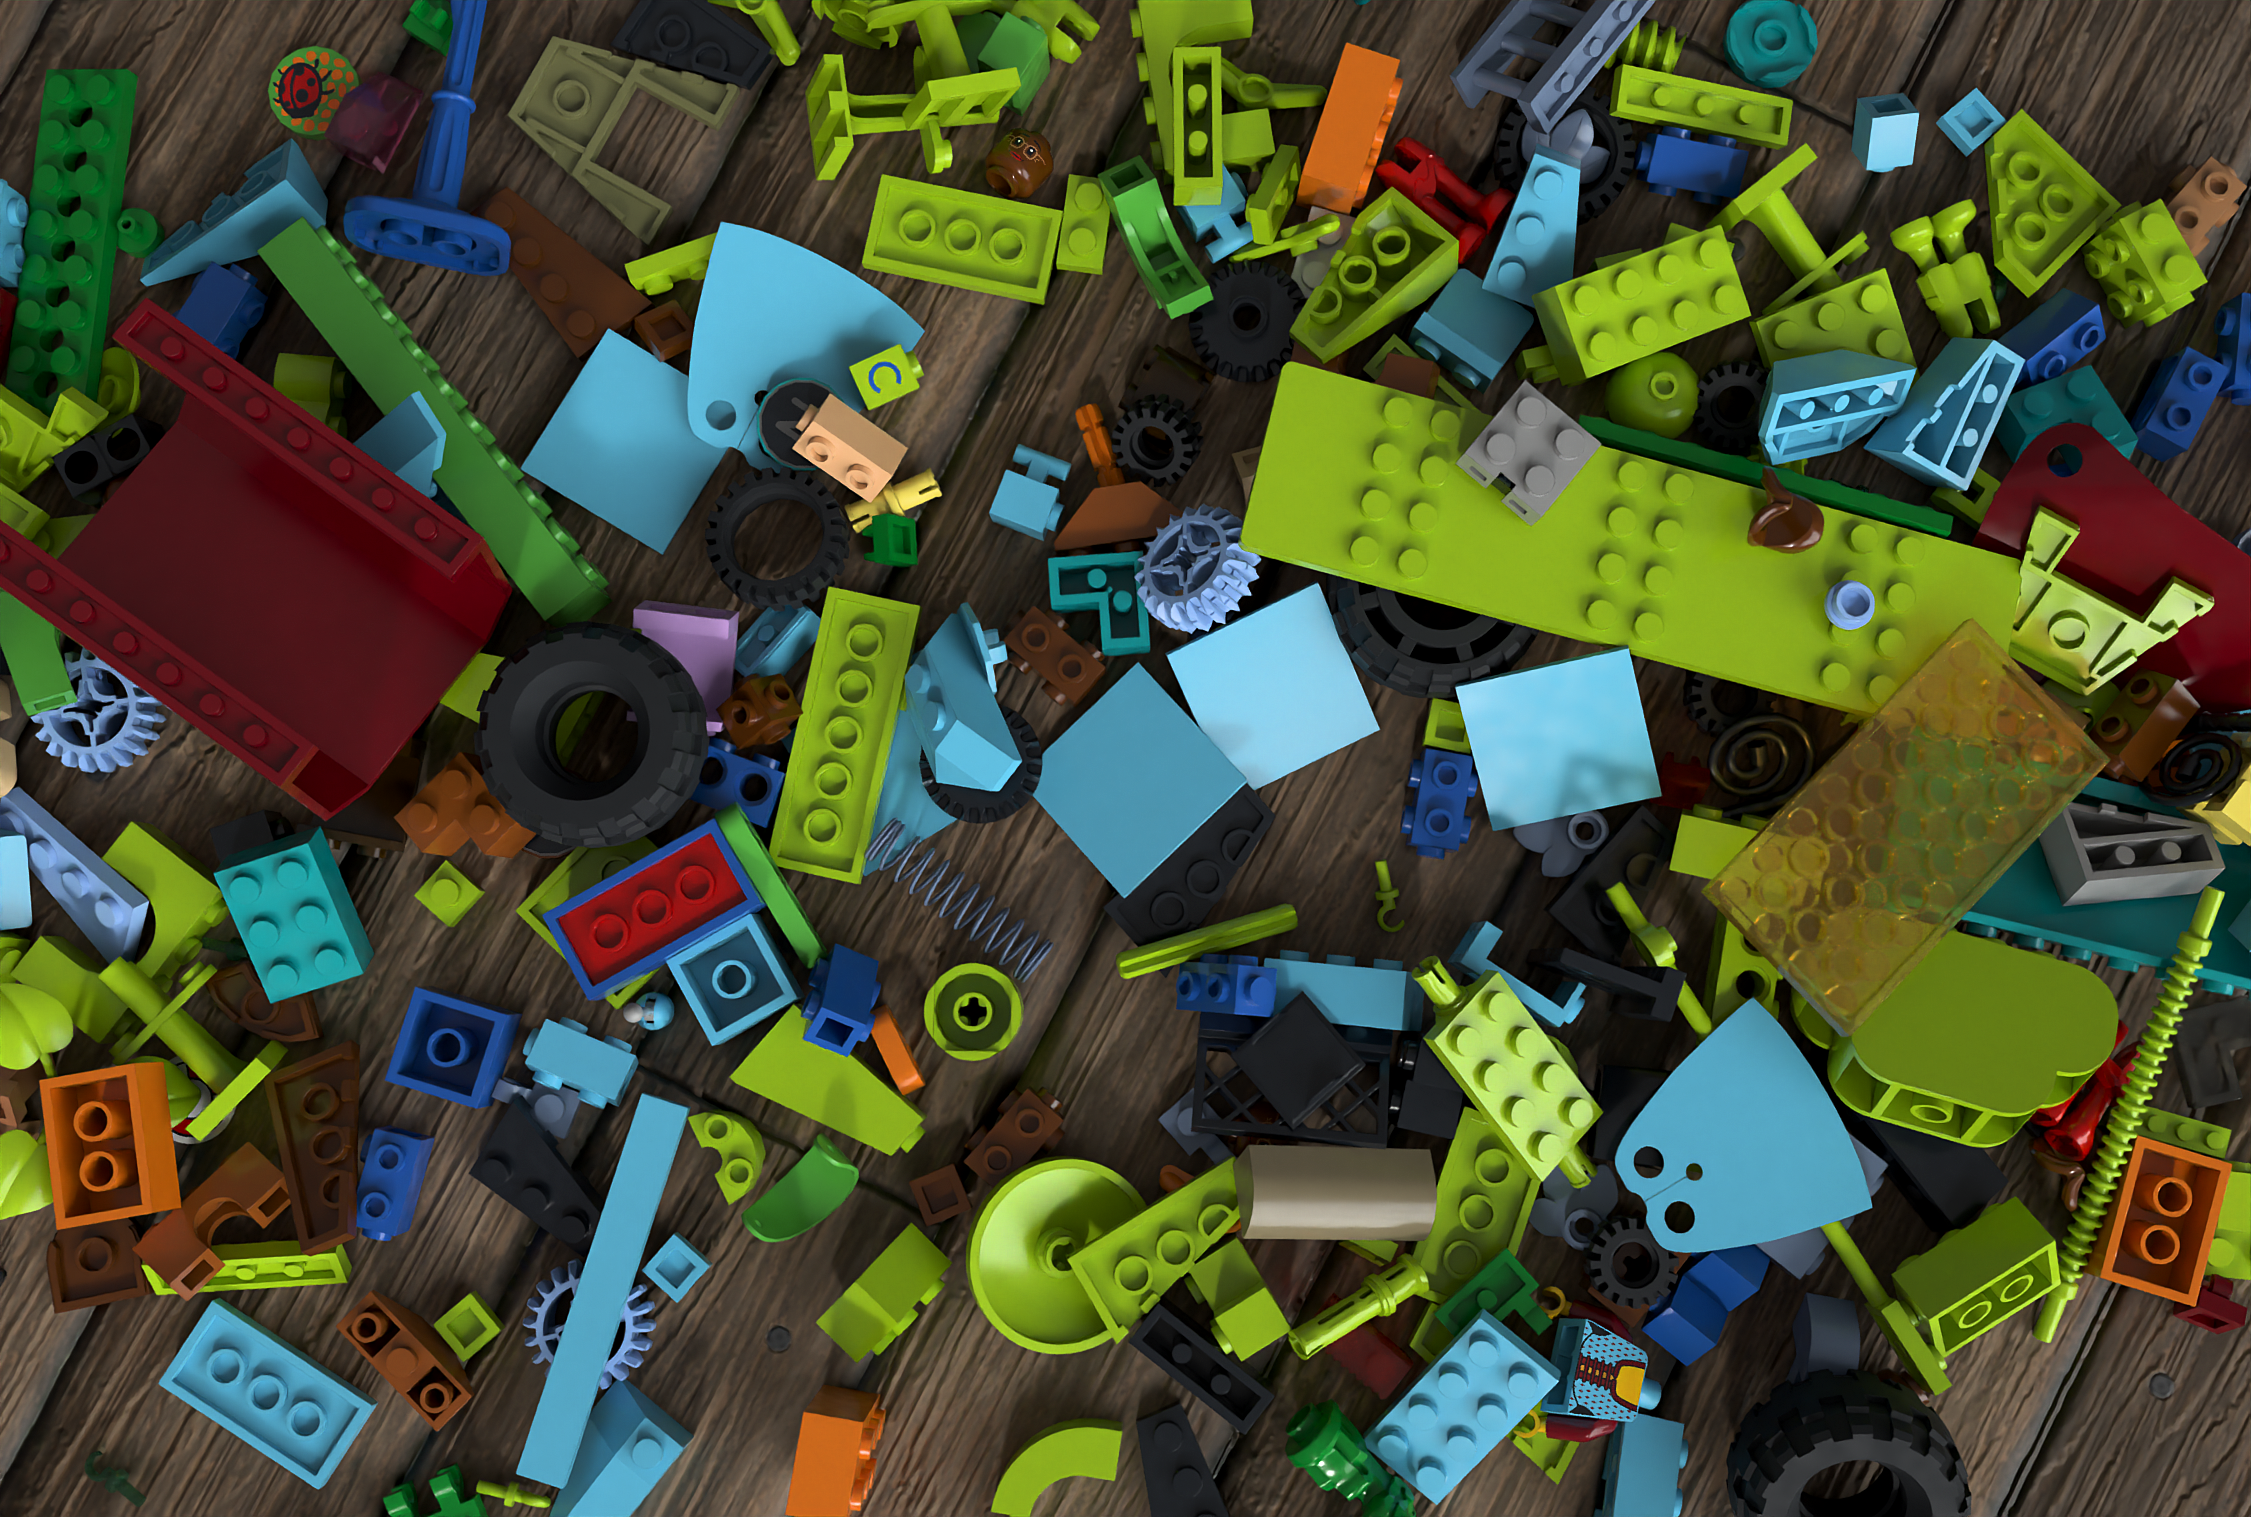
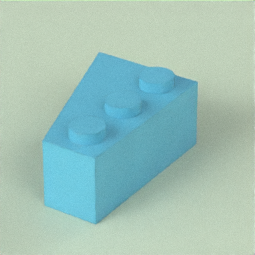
M1536 144L1486 269L1482 289L1535 308L1532 295L1573 280L1581 159Z
M1953 337L1908 392L1902 411L1890 419L1887 418L1863 448L1928 486L1967 491L2025 359L1995 340Z
M1287 950L1280 951V959L1265 958L1264 967L1277 968V993L1274 1001L1273 1017L1303 991L1330 1023L1403 1031H1421L1424 990L1413 979L1412 972L1402 971V961L1374 959L1373 968L1355 967L1356 957L1327 954L1326 964L1308 962L1309 953Z
M1637 1413V1418L1633 1422L1618 1421L1614 1432L1610 1434L1601 1477L1606 1480L1603 1510L1595 1508L1593 1517L1679 1516L1683 1493L1682 1489L1677 1488L1679 1468L1682 1469L1685 1466L1688 1456V1440L1683 1438L1684 1424Z

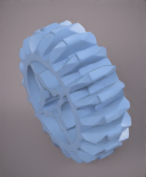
M1203 503L1198 510L1186 507L1182 518L1170 514L1169 525L1166 528L1156 527L1158 533L1156 539L1153 542H1144L1148 549L1147 555L1137 559L1144 566V569L1134 577L1142 584L1137 594L1141 597L1142 602L1145 603V607L1153 617L1169 628L1181 629L1192 634L1196 628L1209 631L1213 620L1225 624L1226 612L1230 609L1240 611L1237 602L1242 596H1252L1247 585L1249 582L1259 578L1256 569L1253 567L1261 561L1259 555L1243 551L1239 547L1238 538L1243 522L1239 517H1235L1228 510L1222 509L1219 506L1214 509ZM1220 542V545L1212 547L1211 543ZM1182 589L1183 595L1176 596L1175 591Z
M82 648L81 655L72 651L64 653L65 666L75 693L78 690L76 695L78 702L30 717L34 723L44 724V727L35 736L40 741L50 742L46 751L51 756H62L61 762L68 767L79 765L81 771L91 773L95 772L98 768L103 772H113L117 764L124 767L133 765L132 753L141 756L149 754L144 740L156 741L160 738L159 734L152 730L154 722L163 723L167 720L164 715L156 713V707L163 704L85 648ZM107 673H113L122 682L128 697L115 695L113 684L108 683ZM100 702H104V703H108V704H112V705L103 706V707H102V705L100 704ZM97 706L102 707L101 713L96 712ZM96 712L98 717L86 713ZM127 717L123 727L119 731L121 722ZM71 721L82 723L85 735L90 736L91 747L78 738L72 728Z
M578 1258L568 1263V1272L560 1266L551 1271L553 1282L544 1279L536 1285L542 1297L528 1299L527 1306L537 1312L538 1315H531L523 1319L525 1327L536 1329V1333L527 1337L524 1344L526 1346L539 1345L541 1351L532 1357V1362L535 1364H539L547 1359L552 1365L566 1323L565 1321L555 1326L556 1309L561 1298L570 1288H572L573 1295L575 1296L584 1269L582 1262ZM645 1283L639 1284L633 1289L631 1288L620 1321H625L626 1323L624 1340L618 1352L607 1361L599 1385L601 1389H606L612 1384V1375L619 1381L626 1379L629 1376L627 1365L637 1368L644 1361L637 1350L647 1351L652 1347L653 1341L641 1334V1332L653 1331L657 1325L656 1321L643 1318V1314L655 1308L653 1301L640 1303L638 1296L647 1290ZM551 1365L546 1369L545 1377H548Z

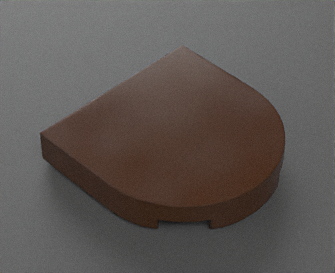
M134 1217L65 1228L56 1232L53 1241H50L46 1256L55 1314L155 1293L141 1266L143 1260L132 1250L145 1234L143 1228Z

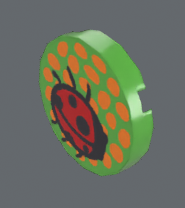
M318 46L297 49L283 58L273 71L268 88L271 109L279 121L299 137L317 141L335 138L345 132L343 128L348 126L351 121L355 122L361 114L365 98L362 79L349 60L333 49Z

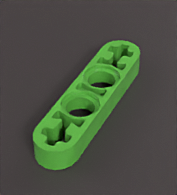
M735 801L714 813L724 836L804 966L810 969L818 958L826 960L829 954L822 939L739 803Z

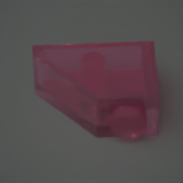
M379 72L344 95L324 137L343 156L383 174L424 93L418 88L388 74Z

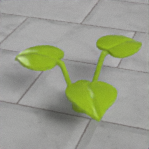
M0 983V1066L16 1070L25 1069L32 1066L40 1058L47 1079L58 1077L48 1053L59 1051L71 1042L73 1024L67 1009L56 998L40 989L23 984ZM140 1056L126 1062L124 1065L164 1062L172 1128L186 1119L201 1099L200 1088L176 1065L166 1059L156 1056ZM43 1126L37 1140L29 1133L19 1129L9 1130L0 1135V1220L39 1210L53 1202L47 1145H45V1126Z

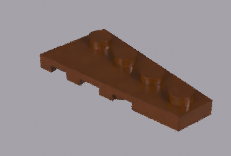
M506 186L470 213L473 216L499 225L508 233L511 240L509 267L581 362L592 355L608 328L620 335L635 324V317L656 308L650 300L509 187Z
M353 1040L270 1073L263 1078L301 1253L310 1257L356 1238L360 1045Z

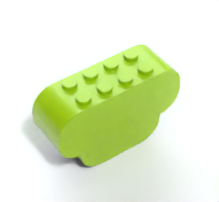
M1867 907L1842 909L1832 914L1823 922L1797 967L1790 993V1011L1799 1030L1810 1041L1829 1050L1827 1060L1828 1078L1834 1092L1844 1104L1852 1110L1874 1119L1980 1148L1993 1147L2008 1141L2039 1108L2054 1107L2070 1099L2113 1051L2119 1017L2117 1003L2108 986L2097 975L2084 967L2058 960L2048 952H2029L2007 946L2004 941L1997 938H1978L1960 933L1949 925H1931L1909 919L1903 913L1897 915Z

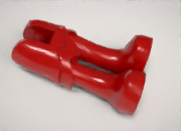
M1403 137L1397 142L1394 150L1400 160L1413 170L1411 174L1388 159H1383L1376 167L1375 173L1387 190L1391 186L1394 187L1459 241L1458 263L1462 265L1479 249L1486 235L1490 236L1512 207L1516 195L1509 189L1501 187L1488 195L1476 191L1444 164V158L1437 155L1434 150L1414 138ZM1436 189L1461 209L1474 223L1464 221L1434 197Z
M2118 1019L2116 1041L2113 1050L2124 1040L2129 1031V1028L2120 1019ZM2135 1041L2127 1045L2113 1059L2108 1057L2066 1102L2054 1107L2039 1108L2028 1119L2030 1122L2040 1126H2050L2044 1133V1136L2057 1152L2074 1161H2082L2090 1153L2093 1147L2095 1128L2109 1106L2116 1107L2119 1105L2116 1102L2117 1097H2124L2125 1091L2121 1089V1086L2130 1082L2126 1073L2127 1071H2134L2135 1066L2131 1063L2132 1058L2140 1057L2136 1047L2137 1045H2144L2142 1041ZM2085 1085L2087 1089H2091L2080 1104L2071 1113L2064 1116L2069 1105Z

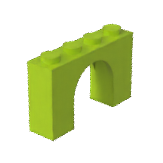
M1136 0V9H1129L1132 38L1141 37L1143 53L1136 54L1139 82L1148 81L1150 97L1143 98L1146 126L1155 125L1157 141L1150 142L1153 170L1162 169L1164 185L1173 184L1172 86L1169 80L1172 70L1173 47H1197L1204 44L1250 38L1252 36L1254 20L1251 0ZM1268 108L1222 115V162L1229 174L1234 171L1237 174L1261 171L1267 162H1272L1275 156V147Z
M131 821L102 857V860L137 886L147 896L153 907L156 919L154 939L146 955L135 965L167 993L173 984L170 978L181 964L189 963L199 953L203 946L200 940L211 926L219 925L229 915L230 910L212 870L154 825ZM40 936L10 973L23 985L40 989L56 998L67 1009L72 1023L98 1044L117 1043L129 1030L135 1034L143 1023L98 978L105 968L93 961L63 936Z

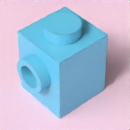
M1904 93L1857 98L1851 150L1866 170L1888 172L1898 166L1912 165L1919 111Z

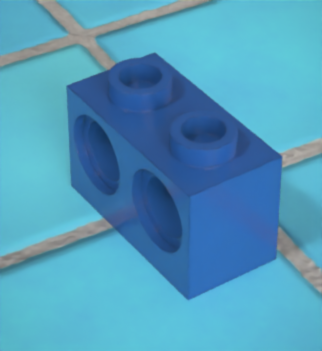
M2189 346L2163 360L2130 422L2131 428L2139 438L2135 448L2161 462L2187 451L2230 368Z
M710 737L708 757L704 760L702 769L709 761L719 760L723 766V775L717 783L706 785L702 779L701 769L700 782L690 800L717 810H721L737 801L750 822L770 829L779 807L786 776L785 773L779 771L781 762L758 753L754 754L752 761L734 755L737 749L736 745ZM763 776L768 786L765 796L758 801H750L745 793L748 781L753 777Z

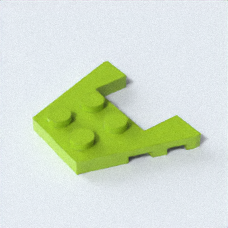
M0 383V482L17 494L28 489L55 464L52 459L54 455L80 442L107 418L109 412L74 387H71L60 393L51 418H49L39 409L33 407Z
M2039 505L2034 515L2019 571L2022 582L2008 656L2085 697L2136 662L2140 654L2159 641L2165 642L2179 632V627L2197 615L2201 617L2214 606L2213 596L2173 576L2146 613L2140 616L2054 570L2080 533V526Z

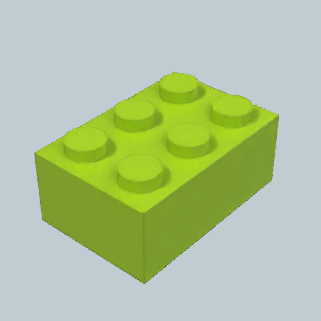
M2016 1196L2004 1204L1995 1203L1987 1207L1980 1214L1977 1221L1962 1230L1954 1229L1949 1231L1939 1240L1937 1246L1921 1256L1913 1255L1908 1257L1897 1267L1896 1272L1891 1274L1898 1301L1903 1300L1910 1306L1920 1322L1916 1330L1925 1344L1927 1342L1933 1344L1943 1358L2061 1284L2055 1239Z

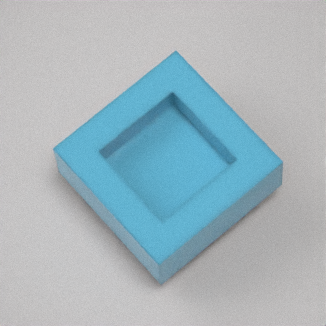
M1975 88L1946 112L1936 124L1967 157L2007 121L1985 96Z
M676 1232L642 1271L678 1303L713 1263L679 1232Z

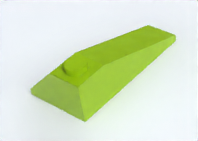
M1391 186L1357 216L1351 226V234L1342 249L1337 250L1331 260L1329 271L1320 286L1314 288L1289 330V336L1322 365L1426 301L1458 272L1459 241Z

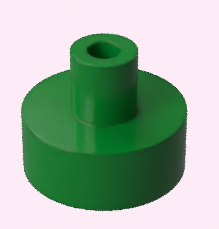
M129 208L121 212L117 222L119 230L117 246L128 255L135 258H145L164 242L165 231L163 225L148 211L141 208Z

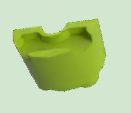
M713 1109L689 1116L687 1118L701 1148L713 1147L722 1156V1166L714 1175L728 1205H731L755 1187L762 1173L763 1160L766 1155L762 1136L749 1119L742 1118L731 1111Z

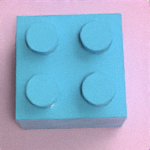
M750 913L666 960L712 1046L729 1041L805 997L760 914Z

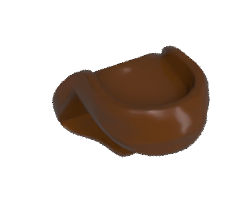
M1764 466L1762 469L1763 476L1760 480L1766 491L1767 505L1762 507L1750 522L1747 535L1748 544L1752 547L1762 546L1785 554H1796L1814 547L1820 541L1824 531L1822 511L1809 499L1789 492L1780 483L1774 470L1769 466Z
M2098 1126L2094 1132L2093 1147L2082 1161L2071 1160L2057 1152L2047 1142L2044 1135L2029 1140V1151L2043 1168L2062 1175L2064 1187L2061 1199L2070 1212L2077 1209L2079 1188L2083 1183L2089 1181L2087 1174L2095 1173L2096 1169L2091 1164L2094 1160H2100L2101 1156L2097 1154V1148H2104L2106 1144L2101 1140V1137L2107 1134Z

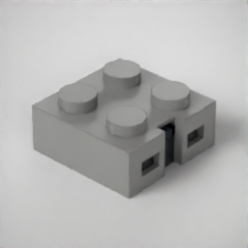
M1525 380L1455 464L1485 489L1492 484L1505 495L1501 502L1532 526L1544 515L1602 443Z

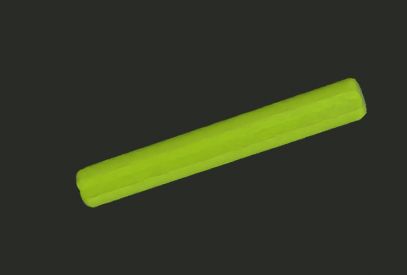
M1285 903L1120 952L1116 955L1117 969L1121 977L1130 979L1199 958L1203 953L1213 954L1283 933L1298 926L1296 911L1293 905Z

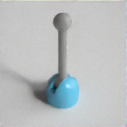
M649 992L642 995L636 1003L628 1004L624 1008L623 1015L628 1022H637L647 1030H659L666 1027L672 1021L674 1004L664 993ZM649 999H656V1001L649 1002Z

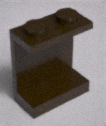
M411 737L366 793L327 821H324L314 813L311 825L297 823L296 833L321 826L330 849L340 850L341 842L344 841L359 844L357 854L386 859L388 850L404 852L408 834L394 817L416 796L427 742Z

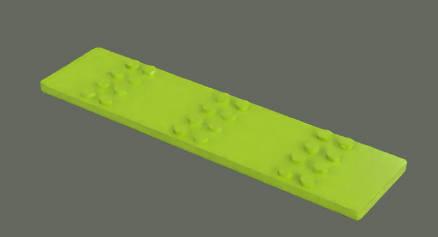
M1292 361L1285 363L1282 367L1238 538V545L1243 551L1609 649L1628 645L1631 655L1901 727L1915 726L1935 731L1934 736L1947 737L1950 740L1978 746L1991 740L2022 577L2019 575L2020 560L1818 504L1816 505L1824 516V531L1820 541L1814 547L1796 554H1785L1762 546L1752 547L1747 541L1748 530L1753 516L1762 507L1767 505L1765 490L1601 445L1544 515L1530 526L1501 502L1505 495L1492 484L1485 489L1455 464L1495 416ZM1845 580L1857 581L1867 586L1875 599V608L1871 619L1865 625L1853 630H1845L1834 625L1827 617L1824 609V599L1829 589Z

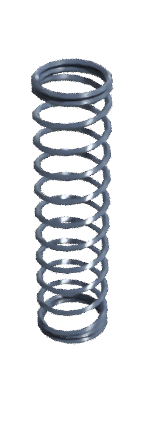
M893 818L870 844L864 854V858H868V861H873L888 845L879 863V870L889 869L903 857L894 875V882L896 883L906 879L920 866L909 886V894L919 892L935 878L924 898V906L932 905L951 888L939 910V918L948 916L966 900L954 922V930L964 927L983 909L969 934V941L977 940L998 921L984 946L983 951L985 954L993 951L1015 930L1004 948L998 963L999 965L1006 964L1030 942L1013 973L1017 980H1021V983H1024L1052 949L1054 942L1050 943V939H1047L1029 962L1020 970L1040 933L1039 930L1034 931L1005 958L1025 923L1024 919H1020L990 946L1009 914V907L1002 909L974 936L995 900L994 895H990L959 924L980 888V884L976 883L953 906L944 912L947 904L963 880L965 871L960 872L929 901L932 892L948 868L950 859L945 860L923 883L914 889L920 875L935 853V848H931L913 867L899 877L905 863L919 843L920 836H916L893 860L883 866L893 846L906 828L905 824L898 821V818Z

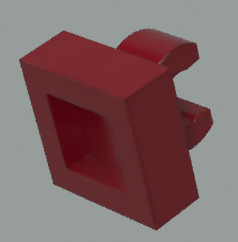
M2212 1274L2210 1282L2202 1279L2196 1306L2193 1307L2175 1301L2172 1316L2215 1334H2220L2245 1326L2248 1308L2230 1301L2234 1287L2233 1281L2220 1275Z

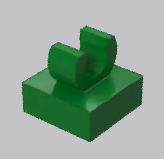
M415 0L409 9L410 14L402 27L409 35L445 57L449 51L453 30L451 3L446 0Z
M888 513L872 516V525L865 527L862 530V535L873 538L874 552L865 553L864 560L901 568L918 565L915 519Z

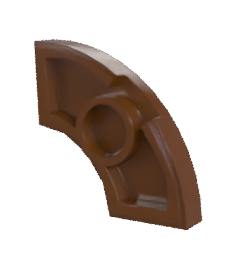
M244 961L219 969L205 983L213 1001L231 1021L260 1035V1037L288 1042L324 1037L312 992L302 993L270 1004L252 961Z

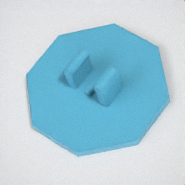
M962 603L957 614L960 616L983 672L995 695L997 687L993 665L1008 659L1005 642L999 641L997 629L982 631L980 623L969 603Z

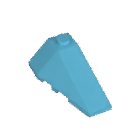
M417 391L408 396L354 442L353 445L429 499L436 496L438 486L432 480V474L434 470L441 467L447 433L420 391Z
M617 1379L590 1412L567 1485L563 1489L560 1488L549 1517H630L695 1436L628 1380L619 1381Z

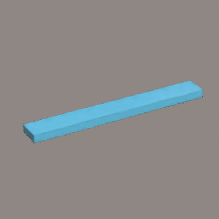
M646 1092L641 1094L516 1471L517 1475L561 1489L567 1485L691 1109L689 1106Z

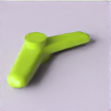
M706 0L712 4L737 8L749 14L781 62L786 66H792L796 63L801 53V48L777 0Z
M1221 56V87L1237 101L1239 112L1265 108L1270 110L1315 107L1322 105L1327 97V90L1323 86L1271 83L1269 79L1262 75L1244 73Z
M1328 213L1312 221L1286 228L1277 233L1271 246L1251 241L1233 251V256L1229 257V261L1232 264L1244 260L1252 261L1286 249H1290L1292 257L1318 250L1317 239L1335 232L1340 226V219L1337 215Z

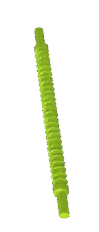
M2205 885L2188 931H2182L2179 935L2176 946L2180 949V952L2171 956L2172 960L2176 961L2175 966L2167 967L2166 972L2171 975L2170 979L2162 980L2161 985L2165 987V992L2157 993L2156 998L2160 1000V1005L2152 1006L2151 1011L2155 1013V1018L2147 1019L2146 1021L2150 1031L2142 1032L2141 1034L2145 1044L2137 1045L2136 1047L2140 1057L2132 1058L2131 1060L2135 1069L2126 1073L2130 1082L2121 1086V1089L2125 1091L2124 1097L2119 1096L2116 1098L2120 1108L2119 1110L2113 1109L2111 1111L2115 1121L2106 1124L2110 1134L2101 1137V1140L2106 1144L2104 1148L2101 1147L2096 1150L2097 1154L2101 1157L2100 1160L2092 1161L2091 1165L2096 1169L2095 1173L2087 1174V1179L2091 1184L2082 1187V1192L2086 1194V1197L2077 1200L2081 1210L2073 1211L2072 1216L2076 1219L2075 1224L2070 1223L2067 1226L2071 1235L2064 1236L2062 1239L2066 1248L2059 1249L2057 1252L2061 1257V1261H2058L2061 1284L2049 1291L2032 1333L2038 1340L2051 1343L2067 1300L2075 1298L2079 1287L2075 1279L2083 1277V1272L2079 1267L2088 1264L2084 1254L2092 1253L2093 1247L2089 1244L2090 1240L2098 1239L2094 1229L2103 1226L2099 1216L2108 1213L2104 1203L2112 1202L2113 1200L2109 1190L2117 1189L2118 1185L2113 1180L2115 1177H2121L2123 1174L2118 1167L2120 1164H2126L2128 1161L2123 1154L2125 1151H2131L2133 1148L2128 1141L2130 1138H2137L2138 1134L2133 1128L2135 1125H2142L2143 1121L2138 1115L2140 1112H2147L2148 1109L2143 1102L2145 1099L2151 1100L2153 1097L2148 1090L2150 1086L2156 1087L2158 1084L2153 1077L2155 1073L2161 1074L2163 1071L2158 1064L2160 1060L2166 1061L2168 1058L2163 1053L2165 1047L2171 1048L2173 1045L2168 1038L2170 1034L2176 1035L2178 1033V1030L2173 1026L2175 1021L2181 1022L2183 1020L2182 1015L2178 1013L2180 1008L2185 1009L2188 1007L2184 997L2185 995L2193 994V990L2189 988L2190 982L2198 981L2194 971L2195 969L2203 968V964L2199 962L2201 956L2206 957L2211 948L2212 941L2208 939L2225 891Z

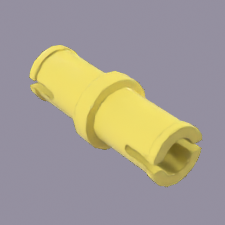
M931 468L895 485H892L891 482L886 483L882 491L878 493L871 503L863 498L852 504L845 505V510L850 522L853 521L852 526L856 533L872 525V516L888 513L904 517L906 516V510L935 497L942 496L941 489L937 480L934 479L935 476Z

